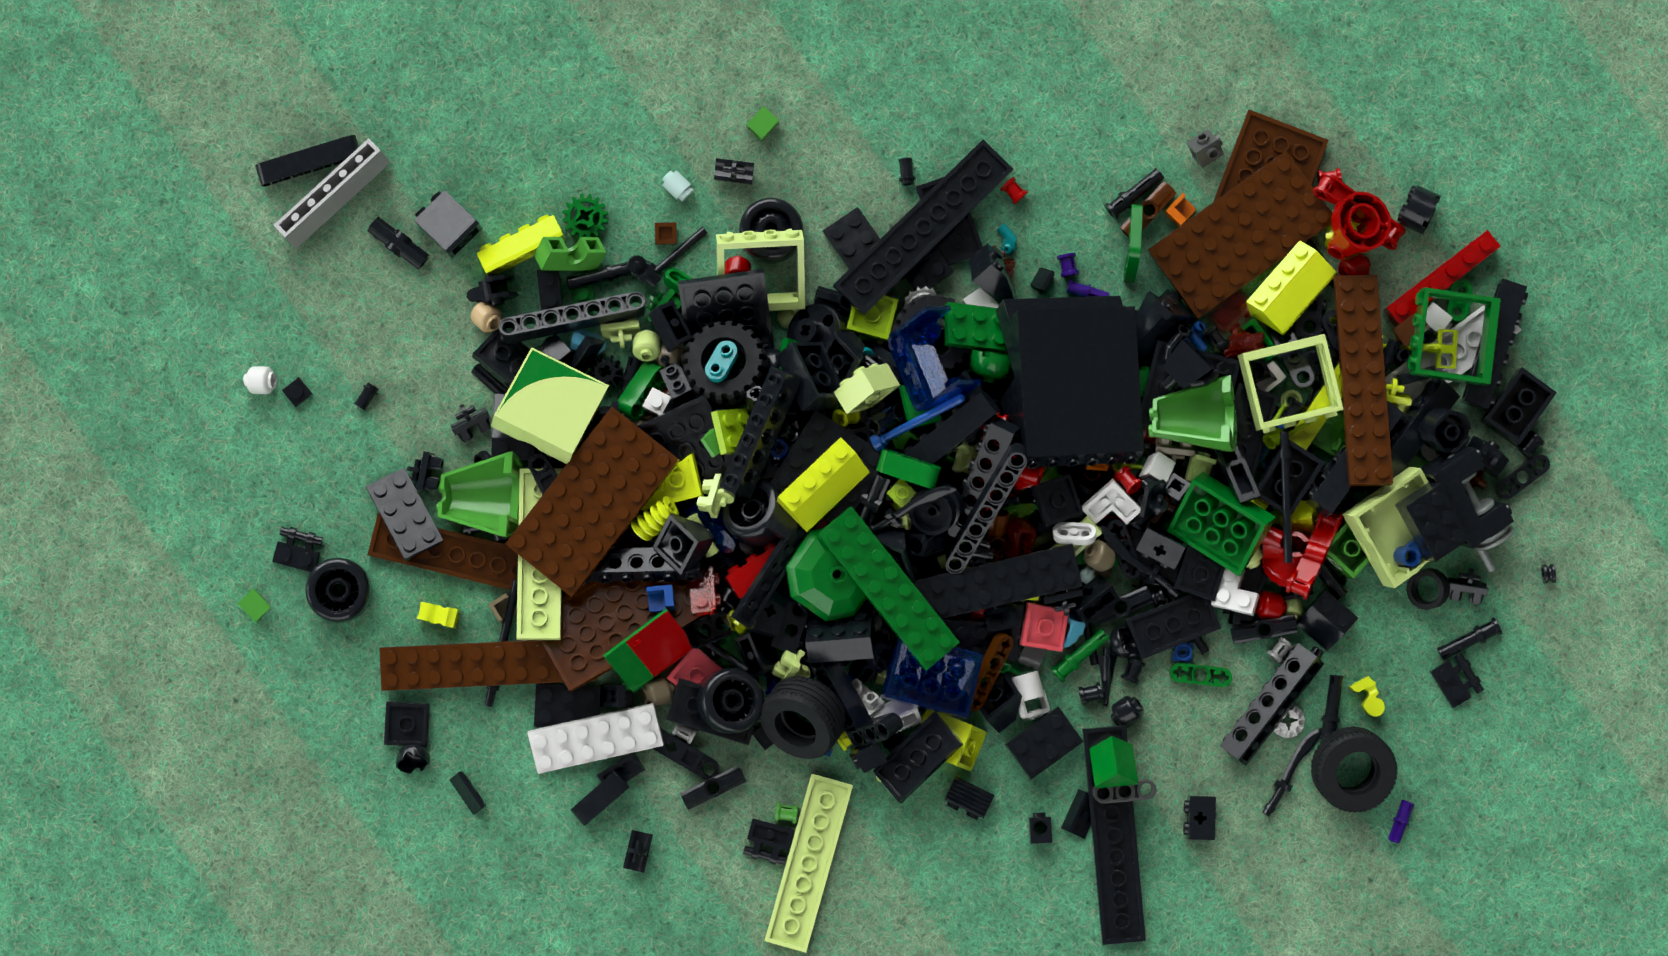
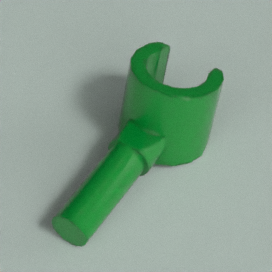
M1006 659L1000 673L1008 671L1020 676L1021 671L1010 666Z

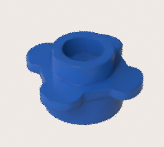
M1183 643L1174 647L1172 660L1174 662H1192L1193 643Z

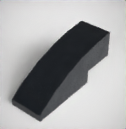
M1237 445L1234 452L1215 449L1213 455L1237 501L1242 504L1259 498L1261 495L1246 460L1242 458Z

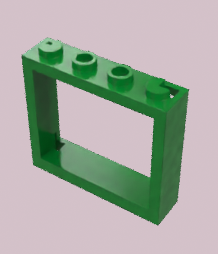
M1426 287L1420 289L1415 298V304L1418 307L1417 314L1415 313L1413 317L1415 331L1410 340L1412 356L1409 357L1407 368L1410 369L1409 375L1483 386L1491 384L1501 299ZM1429 297L1485 306L1477 377L1420 369Z

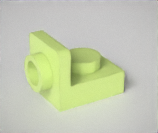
M1198 452L1194 457L1190 456L1185 480L1192 482L1202 472L1209 475L1212 465H1215L1217 460L1212 459L1210 454Z

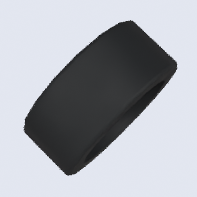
M1427 568L1419 570L1409 578L1406 592L1408 599L1414 606L1419 609L1429 610L1440 607L1447 601L1450 595V584L1444 573L1438 569ZM1425 576L1434 578L1438 584L1439 593L1434 601H1425L1419 595L1418 582Z

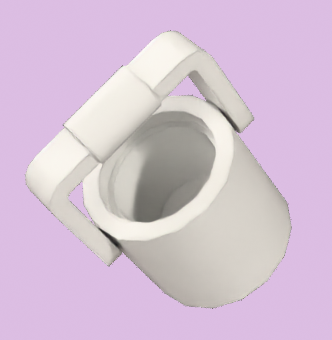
M1038 671L1011 678L1022 695L1019 707L1022 719H1036L1050 711ZM1039 697L1042 709L1032 710L1027 713L1024 701Z

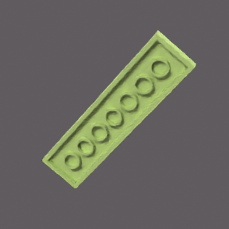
M554 468L557 475L563 470V468ZM520 469L519 525L542 497V493L529 469ZM518 555L517 640H561L562 589Z
M811 773L764 941L806 953L853 785Z

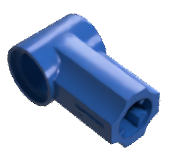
M1414 539L1406 545L1396 548L1393 554L1394 561L1397 564L1410 567L1418 565L1422 557ZM1408 552L1409 557L1406 561V553Z

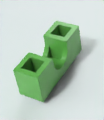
M543 237L534 253V257L541 270L593 271L597 270L606 251L599 237H580L577 244L569 249L562 237Z

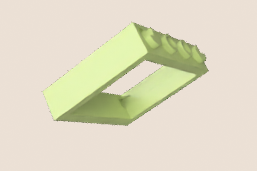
M791 228L786 231L766 230L764 232L745 231L734 234L732 232L716 234L717 275L725 274L724 249L797 246L798 292L767 294L769 311L805 309L804 237L802 230H792Z
M1325 334L1238 355L1256 431L1263 429V433L1276 431L1275 426L1293 427L1297 425L1296 421L1304 419V423L1317 421V416L1325 415V418L1338 416L1337 411L1344 410ZM1316 346L1330 406L1264 422L1249 361Z

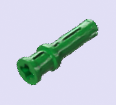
M1100 628L1097 633L1071 655L1066 654L1064 656L1065 659L1057 666H1052L1051 670L1062 682L1066 681L1065 678L1074 670L1077 671L1080 667L1079 664L1109 640L1110 637Z

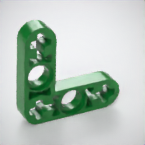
M1131 204L1129 247L1124 266L1123 282L1135 283L1141 254L1143 205Z

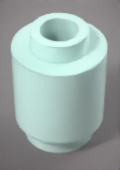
M670 170L662 179L664 181L662 186L676 200L679 199L681 202L694 190L691 187L692 184L677 170L674 173Z

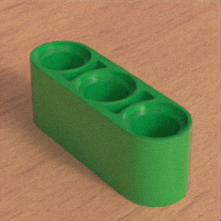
M644 362L617 401L619 402V412L621 414H626V417L632 420H638L646 411L642 406L652 387L660 390L665 383L660 373V370L664 367L651 362Z
M882 449L876 470L933 489L936 487L941 467L892 450Z

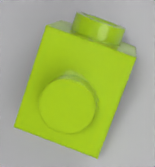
M899 479L886 494L894 501L891 506L897 511L909 503L916 492L904 480Z

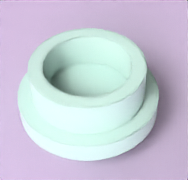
M1088 565L1079 571L1081 581L1085 584L1090 582L1095 577L1093 573L1096 570Z

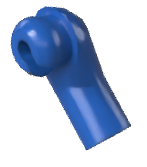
M1196 321L1190 327L1193 334L1189 337V340L1199 351H1204L1208 348L1201 337L1205 330V324L1202 321Z

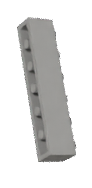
M368 138L278 220L274 226L297 249L391 162Z

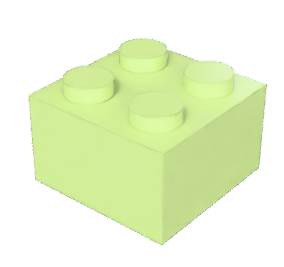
M875 363L868 368L862 366L853 372L854 376L839 383L840 387L834 391V394L845 413L849 414L873 408L900 384L887 363L881 365Z

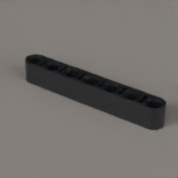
M630 292L507 317L499 323L500 337L503 342L510 344L600 326V324L639 318L646 311L645 297L639 292ZM635 302L641 304L639 307L631 306V304ZM612 307L620 308L618 311L610 310ZM592 311L598 312V314L595 316L589 315V313ZM571 315H575L578 317L575 320L568 319V317ZM548 320H556V321H557V322L554 323V324H547V323H546ZM528 324L535 325V327L531 329H528L525 326ZM507 328L514 329L511 333L504 332Z
M1020 443L1011 444L1001 458L946 552V569L952 574L961 573L986 534L1027 464V452L1024 445ZM1018 454V455H1021L1022 457L1016 459V458H1013L1012 456ZM1009 472L1011 475L1004 476L1002 473ZM993 490H1000L1001 492H999V493H993L992 491H993ZM989 507L990 510L984 511L982 508ZM974 524L980 525V527L973 528L971 526ZM962 542H969L970 544H968V545H962L961 543H962ZM952 559H959L960 561H958V562H952L951 560H952Z

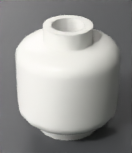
M254 366L244 375L243 382L252 394H269L277 386V375L268 366Z

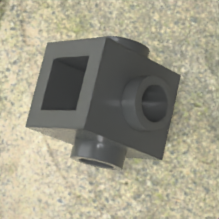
M1208 129L1187 142L1192 157L1202 168L1224 155L1221 148L1223 145L1222 140L1217 134L1213 135Z

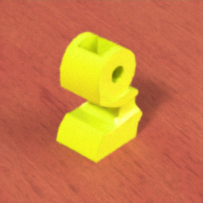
M420 602L417 619L456 629L461 610Z
M1369 676L1348 686L1351 691L1356 693L1362 690L1366 691L1367 696L1363 700L1361 707L1367 715L1377 717L1384 712V702L1376 698L1379 694L1376 682L1370 679Z

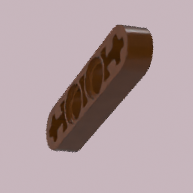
M999 632L994 636L963 697V705L971 711H979L984 705L1013 647L1014 640L1008 634ZM993 658H996L995 664L990 667V662ZM987 677L985 684L980 686L981 680Z

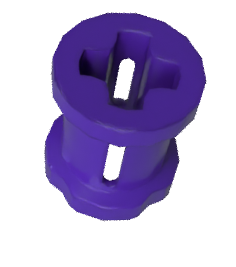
M1076 253L1057 256V260H1060L1062 270L1060 275L1062 278L1079 274L1074 259Z

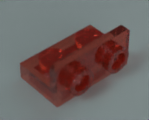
M1239 289L1221 302L1207 318L1214 325L1216 324L1217 328L1224 335L1228 331L1232 334L1240 326L1238 321L1243 316L1246 319L1250 316L1246 303L1249 297Z
M709 566V570H704V579H697L693 582L689 581L692 616L718 613V606H721V595L716 592V585H720L719 572H715L713 566Z

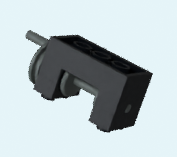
M1466 446L1458 453H1443L1421 467L1428 482L1440 483L1469 535L1470 540L1461 546L1471 549L1475 547L1488 572L1496 570V566L1487 549L1501 544L1514 533V528L1511 526V523L1514 522L1511 516L1512 510L1506 503L1494 501L1492 498L1482 500L1477 498L1469 480L1477 474V471L1485 467L1482 462L1483 456L1478 449Z

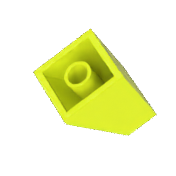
M927 708L921 717V724L933 712H936L963 743L946 762L971 772L987 732Z

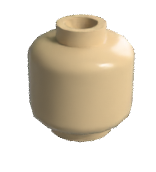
M483 302L473 307L470 316L473 324L486 333L497 330L503 318L502 312L496 306Z

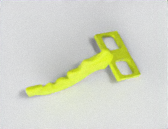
M1438 329L1437 343L1423 344L1422 352L1436 353V368L1456 369L1458 330ZM1443 332L1453 333L1451 345L1442 343ZM1402 344L1399 348L1412 351L1410 344L1407 346ZM1443 353H1450L1452 355L1450 366L1441 365V355Z

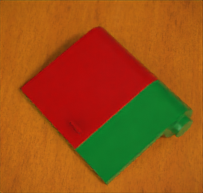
M664 609L603 656L623 679L620 682L626 686V690L628 692L632 690L635 693L694 648L691 647L684 629H682L670 612Z

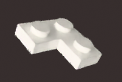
M1112 478L1082 505V509L1095 524L1111 510L1128 524L1140 513L1141 506Z
M1225 568L1216 599L1211 602V605L1254 616L1260 595L1240 589L1244 572L1239 577Z

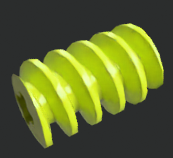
M664 496L663 502L659 500L656 502V506H650V511L644 510L643 515L639 514L637 520L634 519L632 521L631 527L641 539L649 541L653 536H657L661 532L669 515L675 514L679 516V511L672 499Z

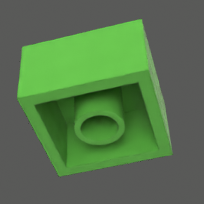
M1344 518L1326 559L1346 578L1354 579L1369 560Z

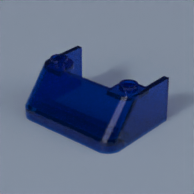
M950 306L925 307L894 330L888 337L889 349L910 401L917 411L930 410L959 394L965 396L982 383L980 379L961 380L960 378H951L948 380L933 343L941 336V326L938 319L951 310Z

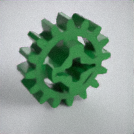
M581 193L578 200L573 196L572 204L566 202V206L569 209L562 211L567 216L562 219L563 223H568L565 227L566 231L572 229V237L576 234H579V238L583 236L591 237L592 234L599 237L597 231L601 230L604 232L605 228L602 224H608V220L604 218V216L609 215L608 211H602L605 208V204L599 205V197L592 200L591 194L584 198ZM582 203H589L594 206L588 208L584 207ZM575 208L577 211L576 217L571 220V214ZM583 212H585V214L590 213V215L588 216V221H585L584 219L580 220L582 218L581 214ZM599 214V222L595 226L594 218ZM580 226L587 227L589 230L583 231L577 228Z

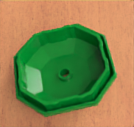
M823 528L810 530L785 566L790 597L824 621L854 616L867 597L818 537L817 533ZM835 570L839 571V576L837 578H834L833 572Z

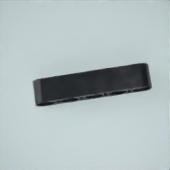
M349 135L255 165L261 186L265 187L269 186L270 183L276 184L289 180L291 176L295 178L311 173V170L315 172L331 167L332 164H341L359 145L356 135Z

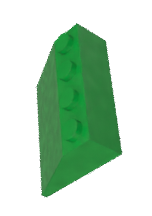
M1202 472L1192 480L1167 531L1240 577L1266 537L1276 517L1251 501L1240 504L1229 487Z

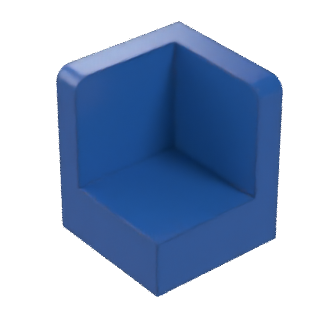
M672 585L646 587L650 613L662 612L664 609L675 611L674 589Z

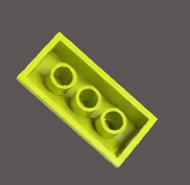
M546 214L537 219L538 223L532 226L526 224L518 228V233L512 236L508 233L500 237L499 242L493 245L488 243L480 247L477 256L487 276L499 274L533 257L543 237H562L566 241L554 215L549 217Z
M1299 241L1246 301L1249 313L1252 317L1284 335L1329 284L1337 272L1317 250Z
M840 437L777 497V502L808 532L870 472L857 453Z

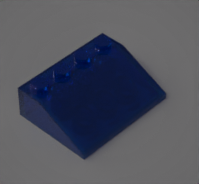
M898 637L880 698L967 719L969 718L983 655L954 647L928 670H924Z

